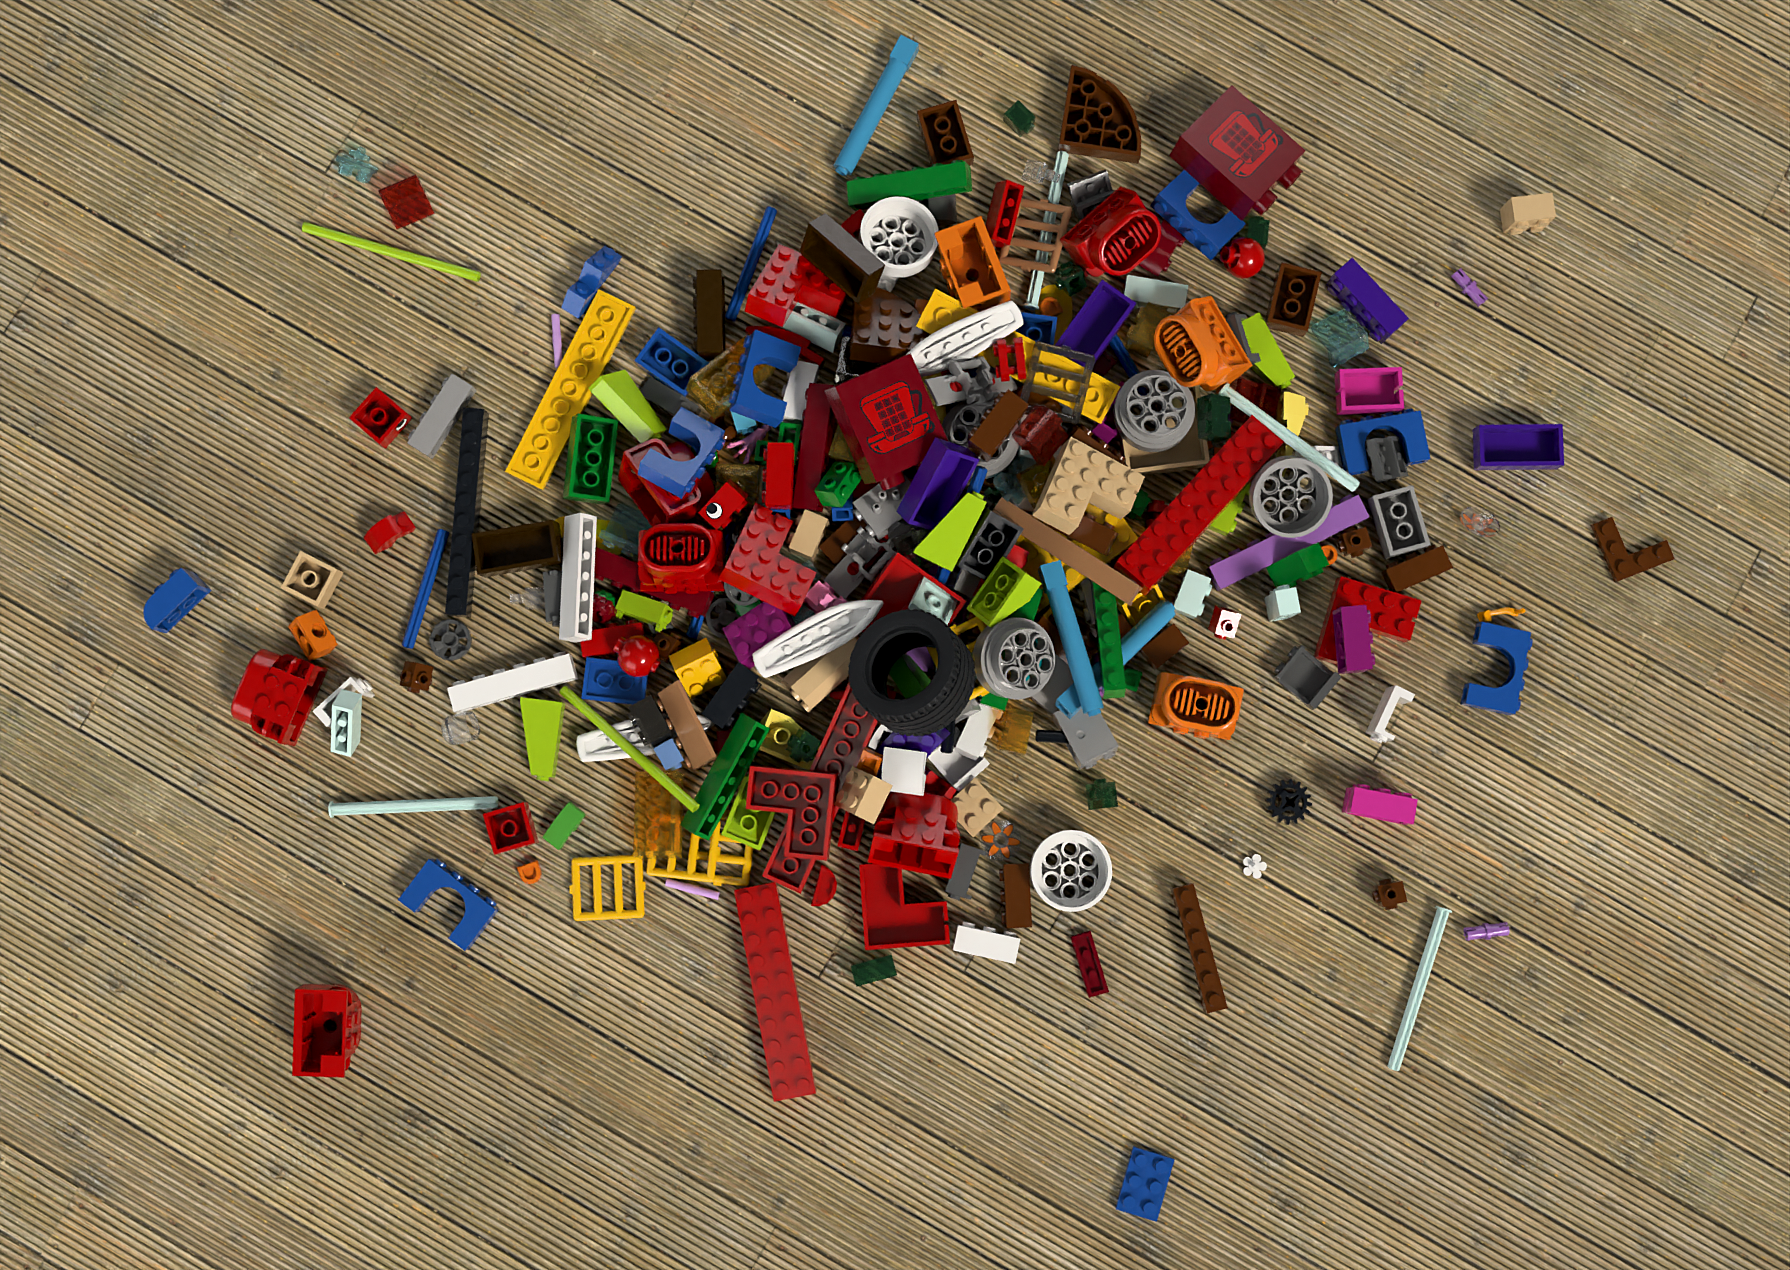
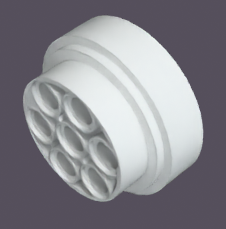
M889 197L876 202L867 210L862 219L858 241L885 264L882 274L891 277H908L921 272L933 259L938 244L934 233L938 232L939 229L932 213L921 203L906 197ZM891 225L894 229H889L886 226ZM906 231H913L914 234H908ZM877 238L881 242H874L872 239ZM896 243L901 247H894L892 244ZM912 249H919L920 252H914ZM879 257H885L887 260L883 261ZM898 262H905L907 265H900Z
M1064 830L1048 836L1038 845L1031 859L1030 877L1035 891L1044 902L1062 911L1076 912L1092 907L1103 898L1111 883L1112 864L1107 850L1095 837L1082 831ZM1067 843H1072L1075 846L1074 854L1067 855L1064 852V847ZM1049 853H1054L1057 857L1054 865L1046 863V856ZM1086 854H1090L1093 857V863L1090 866H1085L1082 862V858ZM1068 864L1073 865L1075 868L1072 876L1064 874V867ZM1049 874H1053L1057 880L1056 884L1051 887L1045 883V878ZM1089 875L1092 877L1093 883L1090 887L1086 888L1082 885V878ZM1071 885L1074 888V895L1067 898L1064 896L1063 890L1066 886Z

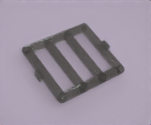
M1040 341L1035 342L1020 398L1028 403L1030 392L1073 402L1075 406L1072 415L1029 405L1026 412L1042 416L1045 420L1051 421L1054 419L1077 425L1092 375L1095 356L1071 350V347L1064 345L1059 347ZM1041 351L1086 362L1083 374L1038 363ZM1036 371L1080 382L1078 395L1033 384Z

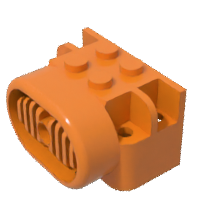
M982 216L934 233L940 254L939 262L941 267L939 268L941 275L946 280L949 295L960 301L963 309L971 307L981 312L1010 301L1011 290ZM969 277H976L977 280H975V281H970V280H968V278H969Z
M1212 296L1192 299L1174 315L1163 318L1155 329V350L1170 376L1176 379L1181 386L1193 387L1200 385L1205 391L1215 390L1219 393L1226 383L1231 384L1253 366Z
M1161 672L1157 675L1148 724L1172 728L1173 733L1182 735L1191 732L1194 733L1193 737L1206 739L1210 736L1230 741L1239 718L1244 689L1210 679ZM1197 699H1202L1205 702L1204 710H1199L1196 707Z

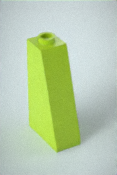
M1260 312L1241 321L1251 353H1259L1261 360L1250 368L1272 390L1278 388L1284 390L1291 386V381L1295 378V375Z
M626 370L602 375L589 387V390L640 443L654 438L662 439L661 435L667 429Z
M972 491L971 494L966 493L918 544L913 553L952 572L987 503L983 500L984 496L975 491Z
M520 697L530 773L537 776L536 780L549 781V777L555 778L565 703Z

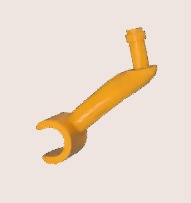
M1504 607L1478 612L1477 615L1479 622L1487 623L1492 621L1491 616L1508 614L1517 617L1519 614L1525 613V609L1517 610Z

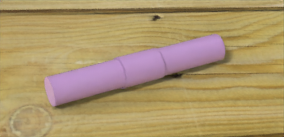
M552 314L554 366L558 368L562 361L560 315Z
M667 878L665 883L667 887L716 900L719 899V891Z

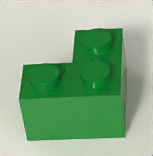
M781 422L778 442L794 444V470H797V453L800 450L799 437L802 426L801 424ZM757 440L754 458L756 465L767 466V461L763 459L764 449H767L768 442L771 441Z
M1318 542L1266 567L1276 588L1282 585H1289L1292 588L1298 585L1297 580L1301 579L1304 582L1323 573L1322 568L1330 564Z

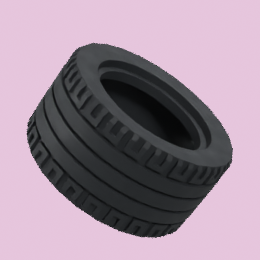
M906 609L895 611L879 618L863 632L851 653L848 674L850 688L855 699L877 721L890 731L892 730L900 735L924 736L925 734H931L945 728L965 709L974 689L976 679L975 664L967 646L940 618L923 610ZM919 647L936 648L938 666L929 685L913 697L901 700L890 699L887 694V678L894 663L903 654Z

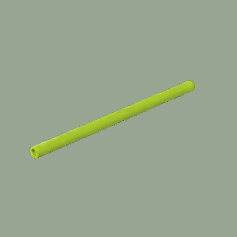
M304 222L302 225V232L476 282H479L481 272L308 222Z
M564 686L559 693L692 813L699 808L700 804L568 686Z

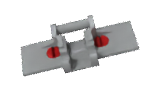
M983 356L959 363L952 361L949 363L950 375L930 378L924 381L937 406L965 400L968 405L992 401L999 393H1004L1008 389L1010 391L1017 390V385L1012 377H1010V381L1001 382V378H996L995 368L990 367ZM977 368V375L971 378L969 373L963 370Z
M901 524L885 537L878 540L876 536L871 537L860 526L856 537L848 545L844 544L841 547L847 555L823 581L827 582L839 596L846 600L865 578L871 582L875 580L874 577L895 553L892 550L894 546L906 535L911 527ZM886 550L887 552H886V553L877 561V563L867 572L866 570H867V569L881 556V554Z

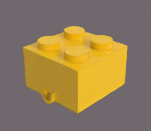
M707 638L669 656L674 668L673 670L690 699L724 683L727 679L722 665L717 658L718 654L715 648L712 649Z

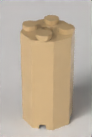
M858 635L837 649L796 666L780 681L788 691L792 688L790 693L798 702L803 700L800 704L808 713L849 677L848 666L850 656L857 640L860 638Z

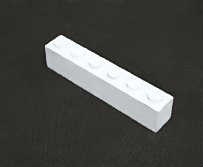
M584 513L565 516L559 640L570 642L592 640L597 516Z
M565 651L553 654L554 658L548 660L542 657L533 660V664L525 665V663L514 665L513 669L509 671L499 669L493 671L491 676L485 677V674L472 677L473 681L465 683V680L452 683V687L447 688L453 712L461 713L577 680L578 676L571 654H566Z

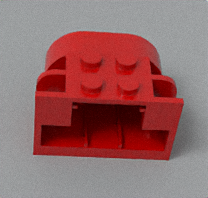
M1120 186L1059 240L1084 277L1088 275L1099 277L1104 272L1120 276L1132 271L1156 249L1161 238V225L1156 215L1147 210L1136 191Z
M654 438L623 452L618 481L651 526L662 523H685L693 519L696 513L715 495L713 482L706 469L700 479L696 478L694 481L695 485L690 493L686 492L682 499L637 475L640 462L650 448L675 461L683 462L695 458V454L683 442L676 441L666 446L662 440Z
M662 523L652 526L648 530L640 531L638 536L640 591H665L667 594H676L677 591H686L688 594H697L698 591H725L724 582L719 580L725 566L726 542L723 532L707 529L695 523Z
M260 649L253 655L244 671L232 700L231 715L234 719L251 725L256 733L264 737L276 740L279 744L296 746L328 669L300 657L289 654L279 655L267 649Z
M890 792L882 807V813L878 815L875 822L868 863L951 879L959 853L958 846L960 842V832L956 828L958 820L956 804L944 796L924 792L923 796Z
M303 984L295 989L292 1076L345 1077V1071L351 1063V1055L355 1053L361 1039V1002L357 994L349 987L340 984ZM330 1020L336 1022L337 1028L331 1026Z

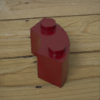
M1164 219L1161 224V238L1158 246L1139 266L1158 277L1162 271L1166 272L1172 263L1169 260L1177 246L1182 247L1186 238Z

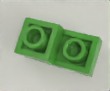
M568 802L542 838L557 850H560L571 833L578 828L586 814L572 802Z

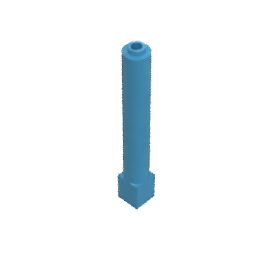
M900 35L890 54L886 67L834 163L835 171L842 176L852 175L906 71L908 72L919 51V43Z
M1061 560L1040 565L1038 574L1044 593L1047 594L1083 714L1088 713L1089 717L1101 713L1100 709H1103L1104 706L1068 593V583Z
M1161 600L1121 638L1123 666L1176 615L1175 607L1171 602ZM1098 661L1092 666L1098 689H1100L1102 684ZM1074 683L1057 698L1055 706L1069 719L1082 708Z

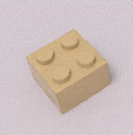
M1553 193L1511 197L1500 209L1503 233L1510 232L1511 235H1517L1526 230H1531L1532 233L1543 231L1556 217Z
M805 509L803 514L799 513L795 522L797 529L795 533L791 532L787 544L791 554L814 563L819 546L822 544L830 524L827 518Z
M300 551L281 588L317 607L325 609L344 572Z
M852 766L846 775L842 789L836 796L834 805L874 824L893 785Z
M976 778L970 781L951 799L957 806V822L971 837L979 833L1004 809Z

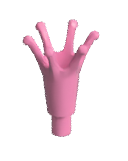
M764 424L762 427L755 429L746 438L734 443L730 442L726 447L729 449L741 445L742 448L733 455V458L736 459L738 455L747 451L743 461V466H746V464H749V459L756 447L757 440H763L766 437V433L772 429V426Z

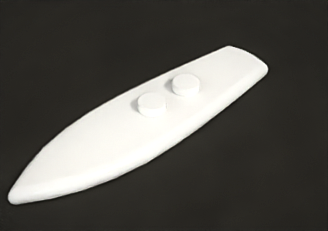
M1012 300L988 308L932 333L920 341L907 354L911 353L921 377L948 370L950 362L956 361L959 363L967 361L997 343V340L1003 339L1023 325L1021 311Z
M856 600L827 608L809 617L755 651L752 657L756 669L762 677L767 678L837 649L862 632L876 617L884 602L881 600Z
M667 713L642 716L611 725L645 756L656 754L653 748L671 738L677 748H679L674 739L677 737L675 729L670 730L665 720L668 718ZM697 715L705 733L715 725L705 716ZM600 729L577 736L576 747L582 762L631 758Z

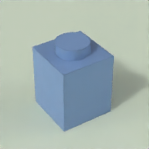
M672 738L653 748L665 770L670 769L673 772L683 766L681 762L684 761V758Z

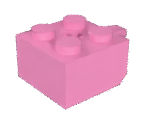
M818 581L808 591L803 603L817 614L827 608L846 603L847 601L842 596L837 598L834 595V589L827 582L822 584Z

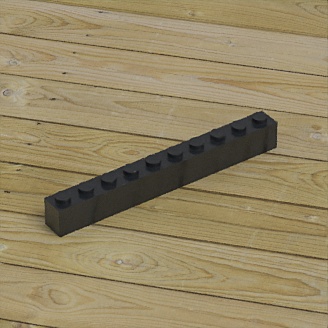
M463 408L445 614L453 617L471 618L476 567L472 534L479 533L489 413L485 409Z

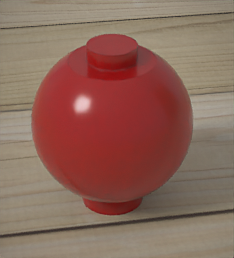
M1240 237L1222 248L1220 260L1232 276L1246 279L1253 277L1261 270L1265 262V254L1262 246L1256 240L1249 237Z
M634 635L627 639L621 637L613 651L618 653L617 660L619 666L630 676H646L651 671L654 673L660 665L658 661V647L653 640L646 636Z

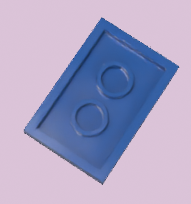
M586 657L581 699L645 706L648 675L643 677L630 676L621 669L618 661Z
M1133 1146L1115 1209L1157 1222L1175 1159Z

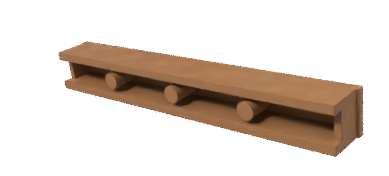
M1001 497L993 509L1019 524L1024 529L1021 533L1022 536L1131 606L1138 592H1141L1142 587L1005 498Z

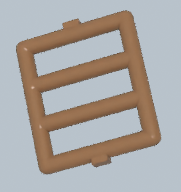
M1022 198L1015 227L1020 226L1058 234L1054 245L1015 238L1013 235L1010 245L1052 253L1050 262L1045 264L1007 257L1010 249L1009 245L1001 247L998 258L1000 264L1021 267L1022 271L1027 272L1037 270L1054 273L1063 246L1059 239L1067 232L1072 208L1070 206L1049 203L1046 199L1036 201ZM1021 207L1063 214L1060 225L1018 217Z

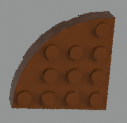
M1071 65L1058 151L1138 164L1141 157L1142 140L1135 112L1127 98L1109 80L1106 81L1089 69Z
M877 287L875 293L858 304L854 300L852 302L850 360L885 364L906 355L920 341L931 334L916 327L921 317L919 312L905 300L887 290Z

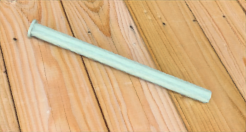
M1058 151L1047 199L1049 203L1059 204L1069 154L1065 151ZM1045 211L1043 222L1055 224L1057 213ZM1041 230L1039 242L1051 244L1053 232ZM1037 250L1034 262L1046 264L1049 252ZM1032 270L1026 303L1023 304L1024 308L1039 310L1038 301L1044 272Z
M1229 383L1222 387L1218 394L1219 397H1224L1249 417L1253 415L1286 444L1319 466L1324 472L1350 491H1355L1358 488L1360 482L1239 394L1230 387Z
M496 796L334 803L330 801L328 811L330 818H333L336 815L497 809L499 801Z
M1435 906L1437 911L1387 1065L1389 1069L1395 1071L1400 1070L1449 913H1452L1451 910Z

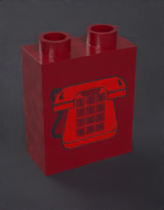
M1231 85L1179 137L1169 156L1243 221L1253 209L1262 216L1278 198L1272 190L1278 184L1287 190L1299 178L1303 170L1296 164L1306 150Z
M911 353L824 390L864 484L879 482L882 491H885L905 482L902 471L916 465L917 470L919 469L935 437L948 441Z

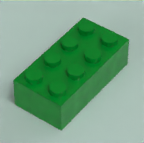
M576 414L572 417L563 499L602 505L609 502L618 420L584 414Z

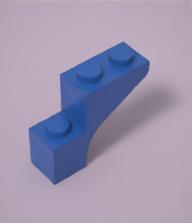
M604 246L587 259L578 281L568 288L561 308L576 318H580L586 313L598 289L617 267L622 256L613 249Z

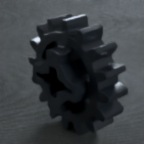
M1288 779L1287 784L1284 780H1280V786L1273 784L1274 791H1267L1271 797L1265 799L1266 802H1270V806H1267L1266 810L1273 811L1270 817L1277 816L1276 822L1280 823L1284 820V824L1289 825L1291 820L1293 824H1298L1297 818L1304 820L1303 813H1310L1306 808L1312 805L1311 802H1307L1311 794H1305L1307 787L1300 788L1301 782L1298 781L1293 785L1292 779ZM1284 788H1292L1296 791L1293 793H1287V791L1284 790ZM1276 796L1279 798L1277 806L1275 805ZM1294 797L1290 802L1292 806H1285L1287 802L1285 798ZM1300 798L1302 799V806H1301V808L1299 807V799H1300ZM1290 811L1293 816H1285L1282 813Z

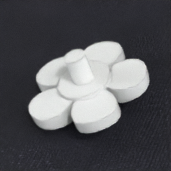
M1254 854L1252 860L1250 857L1243 859V864L1248 866L1243 869V873L1246 876L1252 874L1253 878L1257 879L1262 875L1259 870H1266L1267 865L1265 862H1260V855Z

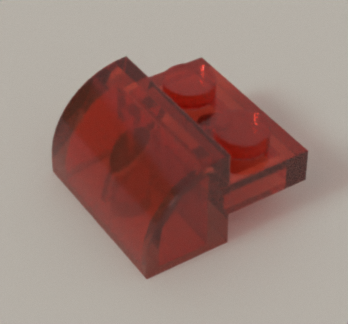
M417 175L378 190L397 230L435 214L427 197L428 195Z
M1244 378L1238 379L1235 391L1275 419L1281 388L1266 383L1259 384ZM1232 404L1229 419L1244 424L1249 419V416Z
M1036 405L1012 433L1013 438L1021 449L1028 450L1040 466H1045L1068 437L1060 425L1063 422L1062 419L1052 410L1040 405Z

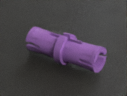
M1462 268L1451 276L1463 289L1462 293L1464 295L1467 294L1477 307L1488 299L1476 286L1477 282L1472 281Z
M1507 922L1497 924L1482 923L1481 926L1464 927V937L1466 941L1483 938L1490 940L1491 937L1508 936L1510 931Z

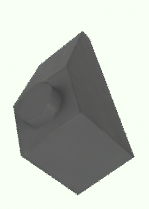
M649 377L640 390L645 399L672 417L676 415L681 407L696 415H699L701 412L698 405L652 377Z

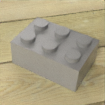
M1413 485L1374 495L1367 500L1385 559L1421 550L1431 545Z

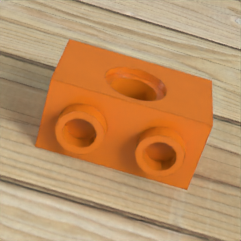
M317 610L296 617L288 626L309 662L330 654L338 645L334 635L329 631L323 617L319 615Z

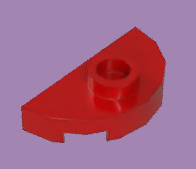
M823 865L820 868L811 906L827 904L837 891L835 875L829 868Z

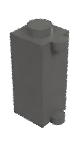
M551 570L543 572L546 622L552 624V627H560L562 571Z
M963 843L960 844L952 877L948 879L945 892H948L947 897L960 900V897L971 900L972 896L968 895L967 891L980 854L986 856V851Z

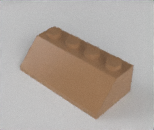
M678 680L658 693L659 699L656 701L661 711L666 710L668 718L665 720L669 729H675L677 737L674 739L679 749L684 748L687 754L683 758L688 768L693 767L695 771L714 762L717 757L681 681Z

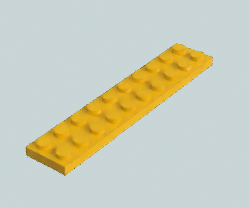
M598 289L507 466L506 473L544 490L569 441L572 417L576 414H583L593 394L589 387L603 375L636 310L635 306Z
M935 289L916 327L932 334L979 311L971 307L963 309L960 301ZM1016 331L1003 338L1006 340V345L1014 344L1013 338L1022 337L1026 379L1018 380L1017 374L1009 375L1010 377L1099 424L1102 423L1120 386ZM993 345L974 356V358L983 356L989 366L993 368L999 365L998 357H994ZM1007 353L1008 366H1015V353Z

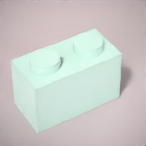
M1188 569L1183 576L1174 599V611L1192 619H1195L1197 615L1201 616L1205 604L1202 603L1204 596L1208 597L1212 589V585L1209 584L1211 578Z

